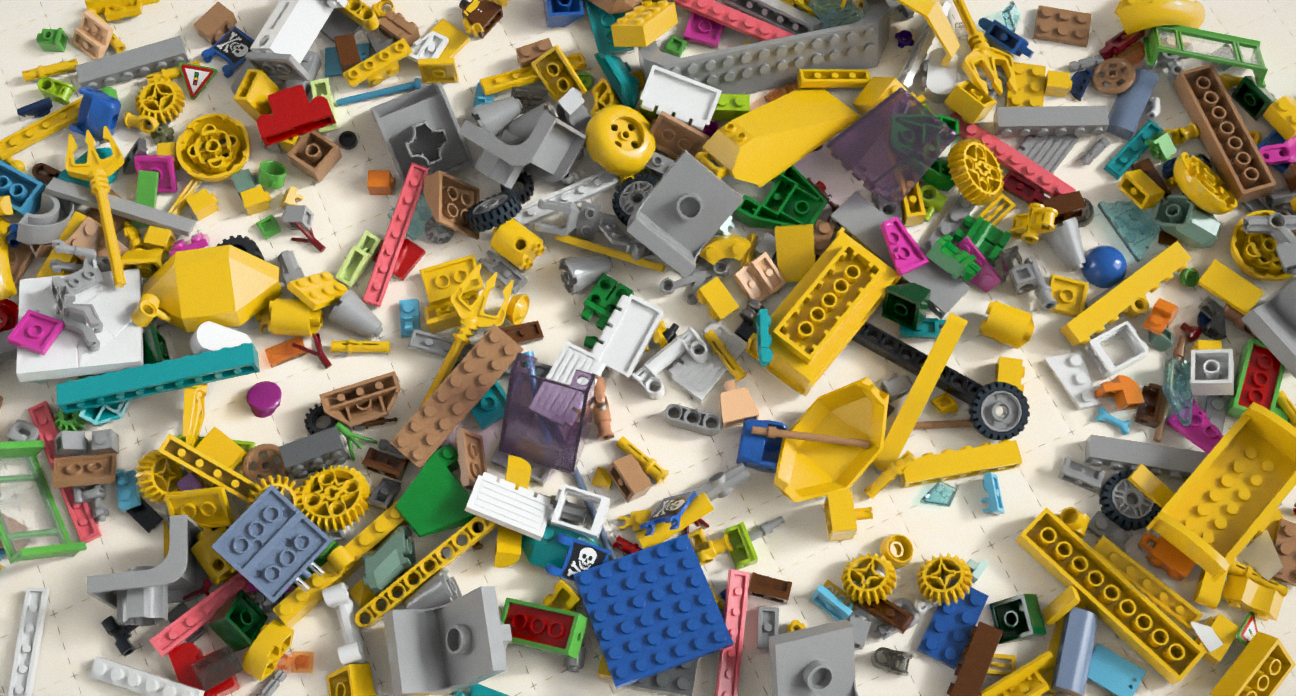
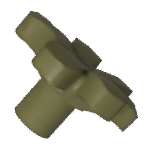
M162 124V126L156 127V132L151 133V137L154 139L155 144L168 143L167 140H173L174 136L172 134L175 131L172 127L169 128L167 124Z

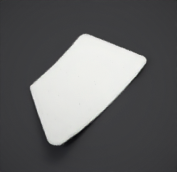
M1191 621L1192 627L1209 652L1223 645L1212 627Z

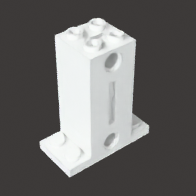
M280 0L250 49L258 53L292 54L301 63L333 9L345 7L348 1Z

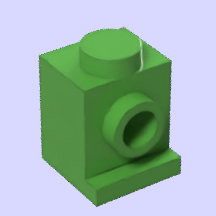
M42 28L41 33L37 34L36 39L43 51L65 52L68 36L62 28Z
M1168 132L1157 133L1143 142L1144 146H1149L1150 153L1155 160L1160 159L1161 162L1168 161L1172 158L1171 155L1177 152Z

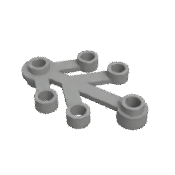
M698 255L699 261L696 262V267L701 265L708 268V270L701 271L695 268L687 279L682 278L676 281L669 278L663 279L660 283V290L664 295H671L675 289L695 283L691 292L686 296L687 303L694 305L698 300L696 291L702 287L705 279L709 277L714 279L717 276L719 279L725 278L729 274L730 267L723 260H719L712 265ZM722 268L724 271L718 272L717 269ZM666 286L671 287L670 290H665L664 288ZM693 296L695 300L691 301L688 298Z

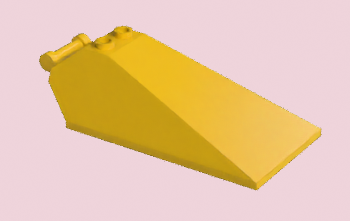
M799 88L722 126L702 146L703 152H698L695 158L720 179L730 174L735 179L757 184V187L760 188L860 119V116L823 88ZM711 158L721 167H717L709 159Z

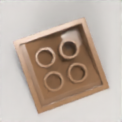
M440 170L424 177V196L436 223L478 240L479 233L472 231L465 214L475 204H479L480 189Z

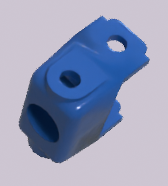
M80 87L78 92L84 96L79 108L78 123L70 124L69 129L86 136V131L89 130L93 138L104 141V126H107L112 136L115 132L121 103L118 99L95 88Z
M744 419L736 464L742 462L745 467L766 473H776L783 438L776 437L772 439L764 435L751 434L752 426L764 428L772 426L777 429L786 430L787 425L771 420Z

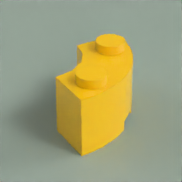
M602 77L591 89L595 99L594 106L590 112L592 116L604 107L620 105L617 93Z
M733 234L713 237L701 250L699 256L712 265L724 258H734L740 261L751 247V243L748 239Z
M1228 575L1222 598L1228 602V606L1231 608L1241 609L1248 613L1254 612L1255 617L1262 621H1268L1269 619L1277 621L1283 597L1276 590L1261 586L1249 578Z
M277 619L269 624H265L250 649L244 653L242 670L259 681L271 675L275 671L280 658L291 647L295 630Z

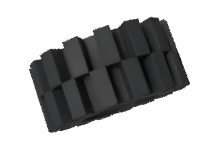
M525 170L523 173L521 171L516 182L524 184L522 191L515 192L519 201H522V204L525 203L526 199L529 201L530 196L534 194L533 179ZM500 184L501 192L511 190Z
M320 403L321 406L314 405L315 408H310V413L305 414L307 419H304V423L310 435L335 427L339 422L325 414L322 403ZM321 416H328L330 418L329 426L323 429L316 426L317 419Z

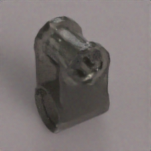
M880 647L872 653L871 663L878 669L908 677V666L913 655L903 651ZM878 653L885 655V663L879 662L877 659Z

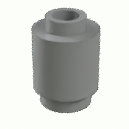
M582 642L577 659L564 657L563 666L567 667L566 671L577 673L579 669H583L586 653L585 643Z

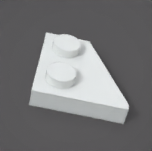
M432 31L424 38L414 42V45L411 46L413 52L406 56V58L417 63L418 59L439 58L449 43V39Z

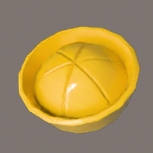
M516 294L509 301L506 318L513 325L521 324L524 321L530 304L528 295Z
M889 534L882 540L880 552L881 556L884 555L886 561L890 560L893 567L902 568L912 560L914 548L912 542L906 536Z

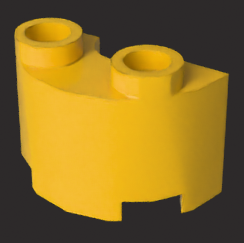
M561 579L554 586L555 593L553 595L551 593L548 594L542 603L544 606L574 612L581 603L580 600L582 598Z

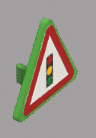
M183 62L179 63L190 98L195 100L218 70Z
M1254 612L1248 613L1236 633L1238 642H1242L1245 646L1249 644L1250 640L1258 632Z

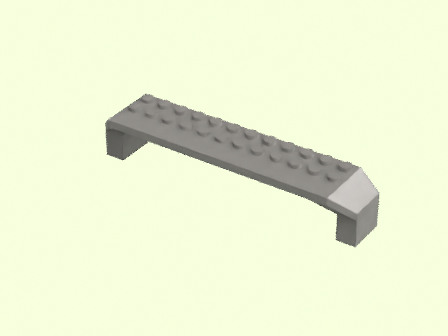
M863 0V17L856 23L683 58L659 51L655 40L647 47H638L640 70L645 84L652 66L656 65L722 91L721 94H747L796 84L798 69L875 68L878 66L889 41L890 8L885 0Z

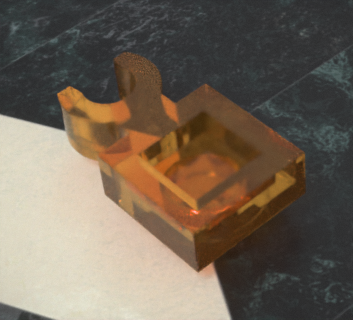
M789 83L764 95L766 103H769L797 90L795 83Z
M293 651L292 657L283 654L280 659H285L286 662L284 665H277V668L283 671L291 667V673L313 674L315 653Z

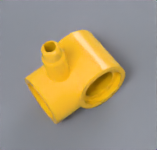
M152 294L142 295L136 309L131 314L132 321L139 327L148 326L155 317L169 322L171 317L158 309L160 300Z
M1067 507L1060 514H1055L1080 538H1084L1090 521L1089 516L1079 512L1074 507Z

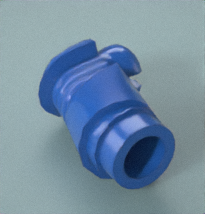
M11 224L8 227L9 232L6 240L11 247H18L20 245V242L16 241L18 224Z

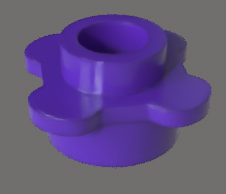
M902 30L894 36L898 41L897 46L899 48H904V46L908 45L913 46L915 43L912 39V33L908 30Z

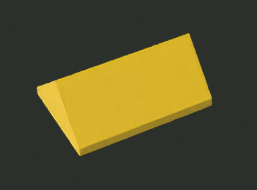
M558 44L530 63L555 102L563 97L572 87L578 89L582 95L587 92V89Z
M1216 259L1208 266L1197 282L1198 285L1243 315L1248 314L1264 294V291Z
M475 292L462 296L461 299L466 304L472 305L479 297V294ZM450 300L423 307L426 323L432 334L462 325L460 323L461 319Z

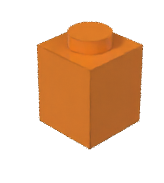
M368 170L367 188L370 195H392V190L396 187V179L392 177L391 171Z

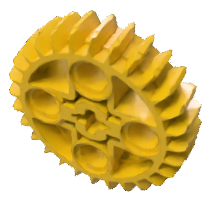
M967 138L956 143L950 149L947 159L949 162L947 167L950 168L948 173L952 175L951 180L954 181V186H957L958 193H962V198H967V202H971L973 205H987L998 199L1004 189L1002 187L1004 185L1002 180L1004 176L1001 173L1003 170L1000 169V164H998L997 158L994 157V152L989 150V146L985 147V143L980 142L979 139Z
M331 465L330 469L327 470L323 467L321 472L315 470L316 475H309L310 480H303L304 486H299L300 492H297V495H302V498L297 500V503H300L297 505V508L322 531L326 529L327 533L331 529H334L337 533L338 528H342L345 531V526L350 525L353 527L352 522L354 521L359 523L358 517H365L364 511H369L367 500L371 496V492L366 478L362 476L360 471L356 472L354 468L349 470L347 465L343 469L340 465L337 468H333Z

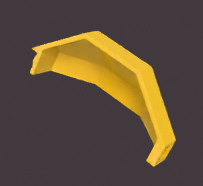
M843 0L840 7L844 9L849 0ZM895 0L925 17L946 52L940 64L947 67L960 45L939 0Z
M232 245L176 251L145 282L142 289V295L152 294L160 300L158 309L171 317L168 323L185 332H194L201 324L208 321L224 327L241 326L268 306L270 301H274L283 294L279 284V267Z
M865 377L819 396L789 431L869 440V448L783 438L773 484L784 496L794 502L826 496L828 492L848 491L883 450L889 394L876 388L870 379Z

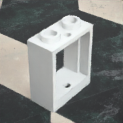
M1128 320L1093 338L1084 347L1105 379L1143 360L1149 353L1147 344L1141 341L1135 327L1130 325ZM1122 334L1136 356L1115 366L1100 344Z
M564 484L562 490L558 489L555 498L558 501L556 508L552 507L549 515L551 525L598 541L610 505V498ZM567 496L599 505L591 530L559 521Z

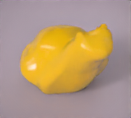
M1230 74L1219 76L1227 91L1234 86H1238L1243 77Z

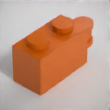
M1145 532L1138 543V546L1148 553L1145 559L1153 567L1165 571L1167 576L1173 580L1182 581L1185 579L1195 565L1193 560L1162 536L1157 538ZM1149 541L1153 543L1152 547L1148 545Z

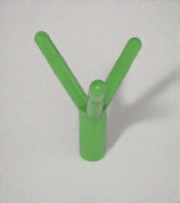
M340 421L335 425L346 437L352 461H355L352 442L359 449H362V445L355 438L374 444L378 443L377 440L352 433Z

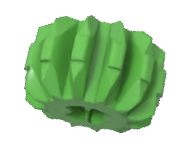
M58 408L60 413L54 415L57 419L54 423L60 432L79 431V429L86 430L84 424L90 423L78 417L79 411L64 414Z

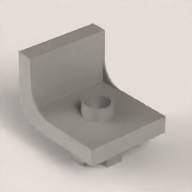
M440 82L432 83L369 108L374 121L381 131L402 184H404L411 162L429 168L427 176L439 170L449 174L474 164L463 135L458 133L460 130L459 124Z
M544 111L530 137L525 142L506 130L501 138L467 120H465L458 132L484 148L474 168L509 189H512L523 169L546 183H556L562 180L569 172L587 139L586 135Z
M684 150L631 214L627 222L626 231L687 279L696 268V259L701 250L744 200L741 195L689 152Z
M1295 278L1268 301L1252 309L1241 320L1296 379Z
M187 514L170 516V547L166 558L161 564L156 567H132L128 569V572L87 576V593L111 608L117 609V623L122 626L138 625L143 627L158 625V622L168 621V604L182 601L188 602L199 598L203 593L183 600L184 596L202 588L204 580H210L190 551L199 541L196 536L204 529Z
M480 586L438 607L390 610L383 614L393 696H429L453 693L508 670L506 648L508 643L512 641L510 624H503L500 619L495 586Z
M847 619L768 637L772 696H859L855 681L854 626Z

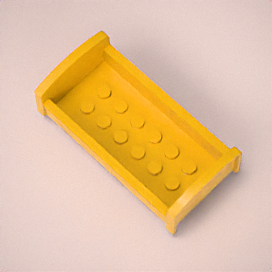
M843 227L837 232L834 241L771 315V326L768 327L769 334L772 336V344L769 348L773 351V360L764 368L805 397L884 300L886 287L897 285L901 276L898 277L895 270L845 234V228ZM753 333L747 342L745 350L758 362L757 333Z
M1252 402L1146 529L1148 531L1151 528L1212 575L1211 580L1215 582L1227 571L1235 558L1295 487L1296 428L1267 408Z

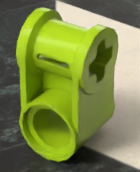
M43 77L37 83L38 89L45 98L50 97L52 101L62 105H68L72 93L76 92V88L73 85L49 77Z

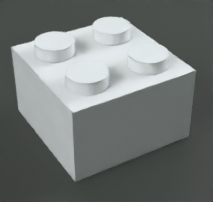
M1233 349L1191 350L1190 384L1192 395H1234Z

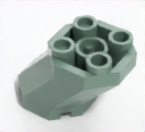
M1169 195L1166 197V201H1159L1156 204L1152 215L1156 223L1163 231L1183 241L1188 248H1210L1218 240L1222 229L1219 221L1213 214L1202 210L1189 201L1186 195Z
M407 525L398 526L376 550L368 551L367 554L362 555V562L365 566L363 581L365 585H369L371 592L374 594H380L406 569H411L414 567L413 564L416 563L415 543L409 539L412 536V532Z

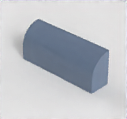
M1135 69L1136 77L1133 84L1126 91L1117 95L1108 115L1109 126L1106 132L1127 141L1132 137L1160 76L1145 69Z
M1077 607L1072 608L1065 614L1051 690L1071 696L1085 695L1099 617L1096 614Z

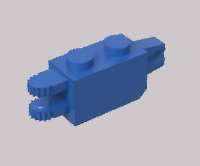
M985 17L980 18L978 21V26L986 31L984 35L1010 53L1019 57L1021 54H1024L1028 58H1031L1035 53L1027 47L1029 43L1026 39L995 19L992 22Z

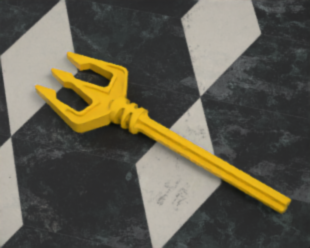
M953 0L969 35L967 43L972 50L961 64L963 71L983 96L986 97L988 95L987 83L980 79L975 66H979L991 81V86L1001 96L1003 93L1002 82L997 76L995 65L1001 66L1008 78L1006 85L1013 94H1016L1018 89L1012 57L1003 51L990 47L984 33L978 32L964 0Z
M104 126L103 139L105 142L110 143L113 155L100 159L94 148L96 142L90 131L87 130L85 139L88 146L87 162L85 164H75L73 152L78 146L72 134H69L65 163L66 171L71 177L90 182L91 193L97 199L114 286L123 288V285H126V279L107 194L110 192L108 177L124 164V157L107 126Z
M481 263L475 267L451 295L450 301L461 319L462 327H457L459 333L453 334L454 342L420 407L451 373L464 346L470 345L469 337H474L472 331H477L478 328H490L493 324L498 327L503 324L514 283L513 280L502 291L505 299L497 316L484 313L489 291L495 286L497 272L486 282L485 290L472 305L466 304L461 299L469 282L478 279Z
M208 383L187 387L184 390L183 437H186V443L196 448L205 418V396Z

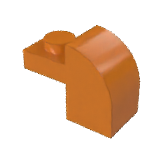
M1159 298L1153 305V310L1145 320L1143 328L1161 336L1165 328H1169L1177 316L1179 307Z
M1118 375L1111 381L1101 383V386L1094 391L1096 398L1114 397L1118 411L1136 409L1144 403V398L1138 384L1130 377Z

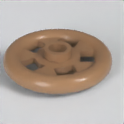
M1110 58L1095 67L1091 82L1098 92L1106 95H1115L1126 91L1133 84L1136 71L1128 60ZM1117 65V68L1109 69V66ZM1126 68L1128 73L1123 75L1121 70ZM1101 72H1105L1103 78L1099 77ZM1123 79L1125 82L1122 85L1118 86L1117 84H1119ZM1106 82V83H1108L1110 86H1109V87H1105V86H1103V84Z
M274 444L255 446L246 454L243 460L242 471L244 477L254 483H258L260 486L262 482L257 480L259 474L267 476L266 482L269 481L268 475L274 474L276 469L281 472V481L285 476L288 477L289 475L284 466L279 446ZM267 451L268 457L260 459L258 454ZM276 455L281 459V462L278 464L272 459ZM251 462H257V470L250 469ZM269 463L270 467L263 469V464Z

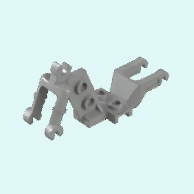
M542 199L538 201V207L564 212L568 215L566 225L561 226L547 223L540 225L538 222H534L533 229L536 231L566 236L577 228L575 237L594 240L595 232L603 233L612 244L627 246L626 252L632 251V258L636 261L648 255H655L636 238L628 237L617 224L618 216L601 213V203L594 204L583 200L580 208L573 202L560 203L550 200L544 202Z
M55 239L52 241L55 253L85 256L83 265L63 262L58 259L50 260L49 267H52L53 273H59L62 270L72 271V274L64 278L60 276L52 277L50 292L56 303V314L62 315L61 321H64L67 329L82 335L86 345L91 346L92 352L98 351L100 349V341L95 333L102 332L103 323L100 321L93 304H73V302L76 300V294L104 281L101 271H109V257H98L94 249L79 247L78 245H65L64 241Z

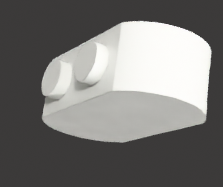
M937 48L931 51L928 60H924L923 71L926 73L922 77L921 87H924V96L936 104L944 103L956 86L958 56L954 54L948 66H942L940 63L946 55L944 48Z
M210 321L201 324L190 339V346L195 355L205 351L220 350L223 347H234L242 343H252L247 334Z

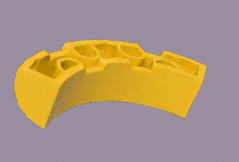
M1152 0L1147 4L1135 3L1117 10L1127 35L1147 28L1164 25H1178L1198 29L1205 19L1204 6L1197 0L1194 2L1189 0Z
M0 216V300L17 294L10 269L8 242L6 240L9 232L8 227L11 223L3 216Z
M508 455L505 480L516 484L515 490H518L519 486L528 489L532 471L531 465L520 457ZM498 525L494 567L506 568L519 560L522 544L521 533Z

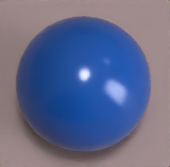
M1108 245L1093 247L1085 254L1086 262L1083 264L1084 267L1081 268L1083 276L1089 283L1099 288H1110L1124 279L1127 272V263L1125 257L1118 249Z

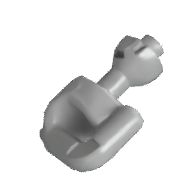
M18 419L5 434L9 438L7 442L37 440L39 430L31 423ZM22 428L29 431L31 434L29 436L23 435Z
M94 484L95 487L93 489L82 491L81 488L87 486H73L75 503L94 502L93 519H97L98 522L106 521L109 512L102 502V499L106 497L104 484Z
M901 598L892 602L900 608L905 606L907 611L914 615L915 619L906 630L919 623V614L913 608V603L909 599ZM880 624L876 626L877 630L874 631L877 639L882 638L885 640L895 629L886 624Z

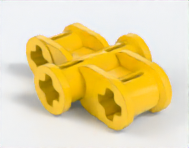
M1039 203L1029 204V213L1013 216V226L1009 231L1012 234V238L1021 239L1028 244H1035L1038 242V234L1054 231V220L1058 216V211Z

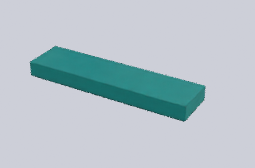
M1149 120L1105 165L1104 170L1119 180L1149 148L1148 145L1144 146L1143 142L1157 133H1162L1163 129L1152 120Z

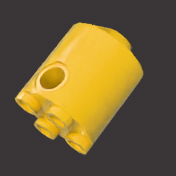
M512 218L510 221H505L506 223L500 224L493 229L490 245L491 248L518 269L528 271L533 266L535 258L541 256L545 251L543 240L515 218Z
M277 297L269 303L271 320L268 321V331H272L274 335L313 338L312 334H316L323 325L324 314L322 310L313 311L298 298L282 299Z
M997 300L994 302L990 301L985 314H988L987 320L983 319L978 330L981 332V336L994 339L1015 349H1019L1029 342L1035 328L1032 313L1002 304Z
M224 526L215 531L210 527L201 531L196 536L199 541L190 549L211 581L216 585L227 582L234 576L233 573L237 571L211 547L226 532L227 528Z

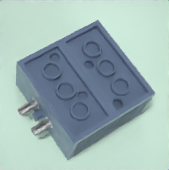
M271 484L211 547L271 602L275 603L293 582L304 592L310 589V586L299 577L302 575L308 579L312 575L307 570L308 567L319 577L322 575L312 565L322 574L325 573L314 560L333 540ZM298 580H299L308 590H306V589L298 582Z

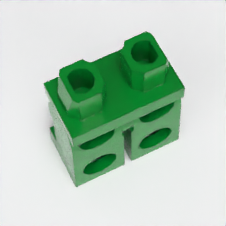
M967 215L962 226L969 229L968 233L958 228L953 239L959 243L968 236L992 266L1012 234L994 227L981 216L976 219Z
M946 234L934 243L926 257L946 272L952 274L951 277L955 280L961 277L966 282H969L981 270V267L974 262L977 257L957 248L951 243L953 237Z
M603 273L583 303L584 309L581 313V318L590 322L594 316L598 317L599 320L595 325L603 331L605 326L609 327L607 322L614 309L622 311L616 307L621 296L626 295L629 297L631 294L634 295V291L621 283L618 284V281Z

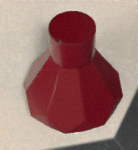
M1185 322L1180 326V329L1186 333L1190 343L1195 342L1203 332V328L1189 326Z

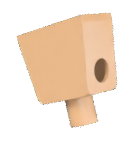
M735 380L725 382L726 392L720 393L719 398L722 428L741 425L744 423V419L759 420V411L747 387L737 388Z

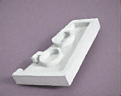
M1082 351L1048 357L1043 360L1046 366H1049L1054 373L1053 376L1056 380H1059L1065 388L1066 394L1078 410L1094 408L1099 405Z

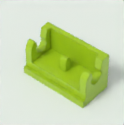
M744 521L726 528L722 535L727 534L729 543L732 544L733 551H729L736 570L756 564L758 556Z

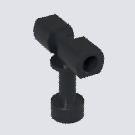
M112 615L101 622L106 632L115 638L116 642L114 644L121 655L126 657L136 650L129 638L132 637L131 632L139 627L138 625L122 626L117 623L116 618Z

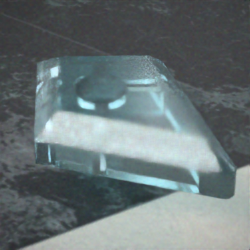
M1010 1L1003 9L1002 17L1006 26L1015 32L1021 14L1014 1Z
M939 480L920 500V503L950 507L958 489Z

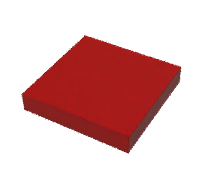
M405 237L392 274L404 281L426 254L425 250ZM378 252V253L375 255V257L373 258V261H374L375 263H376V260H377V257H378L379 252Z

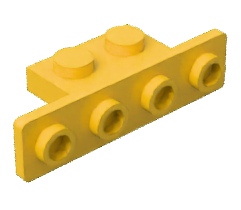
M85 0L87 9L94 8L98 15L105 14L107 21H119L122 18L139 16L142 14L143 5L157 3L160 0Z
M402 38L343 72V76L352 88L365 80L368 86L372 88L401 71L398 61L413 51L405 39Z
M1050 651L1040 654L1034 660L1022 665L1009 675L1002 677V679L991 686L984 688V690L979 692V695H1042L1050 690L1048 683L1041 674L1056 665L1053 654Z

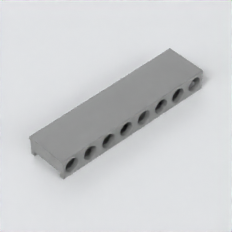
M855 191L831 215L830 223L836 224L835 229L837 231L842 227L845 228V234L861 246H866L869 252L895 270L880 225L884 221L889 220V218ZM917 243V245L920 247V249L926 256L928 251H926L922 246H920ZM928 258L929 262L926 266L901 276L898 283H916L930 289L928 309L942 320L967 294L970 287L961 279L955 280L952 278V274L946 272Z

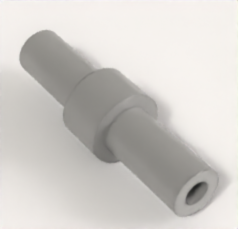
M779 516L769 523L761 524L759 529L749 534L751 541L772 533L773 529L785 523L784 518Z

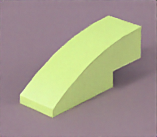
M325 78L310 81L312 98L317 96L325 97L329 102L336 121L335 124L320 128L319 133L338 130L330 80Z
M366 230L357 246L353 245L335 278L352 287L372 264L373 258L381 249L383 239Z

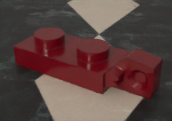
M1123 30L1105 42V47L1099 50L1100 55H1102L1104 60L1113 58V55H1118V53L1123 52L1126 48L1144 37L1145 30L1129 35Z
M1009 171L1002 180L1004 182L1002 186L1004 191L1027 204L1039 203L1043 205V200L1049 199L1044 196V192L1039 186L1012 171Z

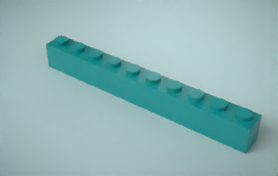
M242 343L239 346L223 347L220 350L211 352L205 351L192 356L186 355L178 359L144 364L136 368H125L117 372H106L103 375L88 376L75 381H65L64 383L56 384L57 406L64 414L258 373L260 372L258 351L253 343Z

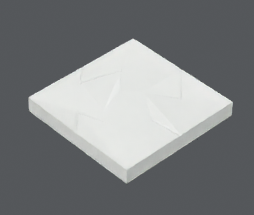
M140 268L124 270L126 285H123V288L115 287L112 271L101 272L104 277L103 282L75 295L76 300L73 304H93L100 321L103 323L102 332L95 333L100 341V349L98 351L92 352L91 346L86 345L80 333L65 327L44 356L17 346L16 374L19 382L103 374L106 372L122 371L125 368L143 366V327L137 326L131 319V314L136 309L142 295ZM52 277L20 279L18 323L28 309L61 320L62 315L56 314V303L50 292Z

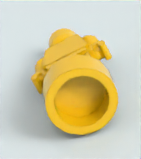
M125 221L123 236L129 239L130 249L141 248L145 250L146 245L143 239L140 238L142 234L136 227L132 226L130 221Z

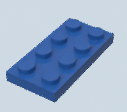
M972 587L969 588V594H964V600L957 599V604L951 601L949 606L946 605V602H943L941 606H937L917 648V651L952 669L956 668L964 647L970 638L973 625H976L989 597Z

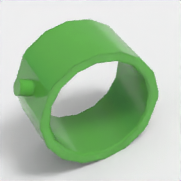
M263 161L259 166L257 181L260 185L269 189L282 188L285 183L287 168L277 161Z

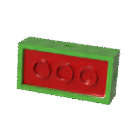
M1250 338L1242 347L1234 378V395L1229 397L1226 415L1239 419L1252 402L1274 413L1285 367L1262 341Z
M506 597L500 617L503 624H510L512 641L509 644L573 659L578 658L589 620L580 613Z

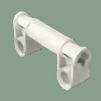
M689 326L686 332L680 337H675V339L646 361L642 368L636 373H632L631 376L652 399L658 400L665 395V387L657 376L659 372L685 351L698 363L706 362L709 359L710 353L706 343ZM704 349L702 354H696L697 350ZM660 386L657 391H651L652 387Z
M341 582L322 590L327 606L336 609L345 643L344 646L337 649L339 659L342 665L345 666L348 664L369 663L364 655V643L359 626L355 622L356 614L353 601L349 598V586Z

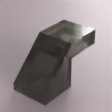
M1208 295L1197 307L1211 319L1203 331L1213 340H1221L1226 334L1224 308Z

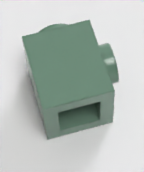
M249 168L239 170L231 175L241 200L240 192L257 187L256 185L259 184L256 174L252 175Z

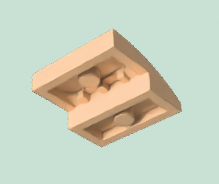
M85 11L82 14L80 27L74 29L72 44L93 60L100 59L109 46L114 29L90 11Z
M766 252L733 274V277L748 299L752 298L759 302L787 283Z

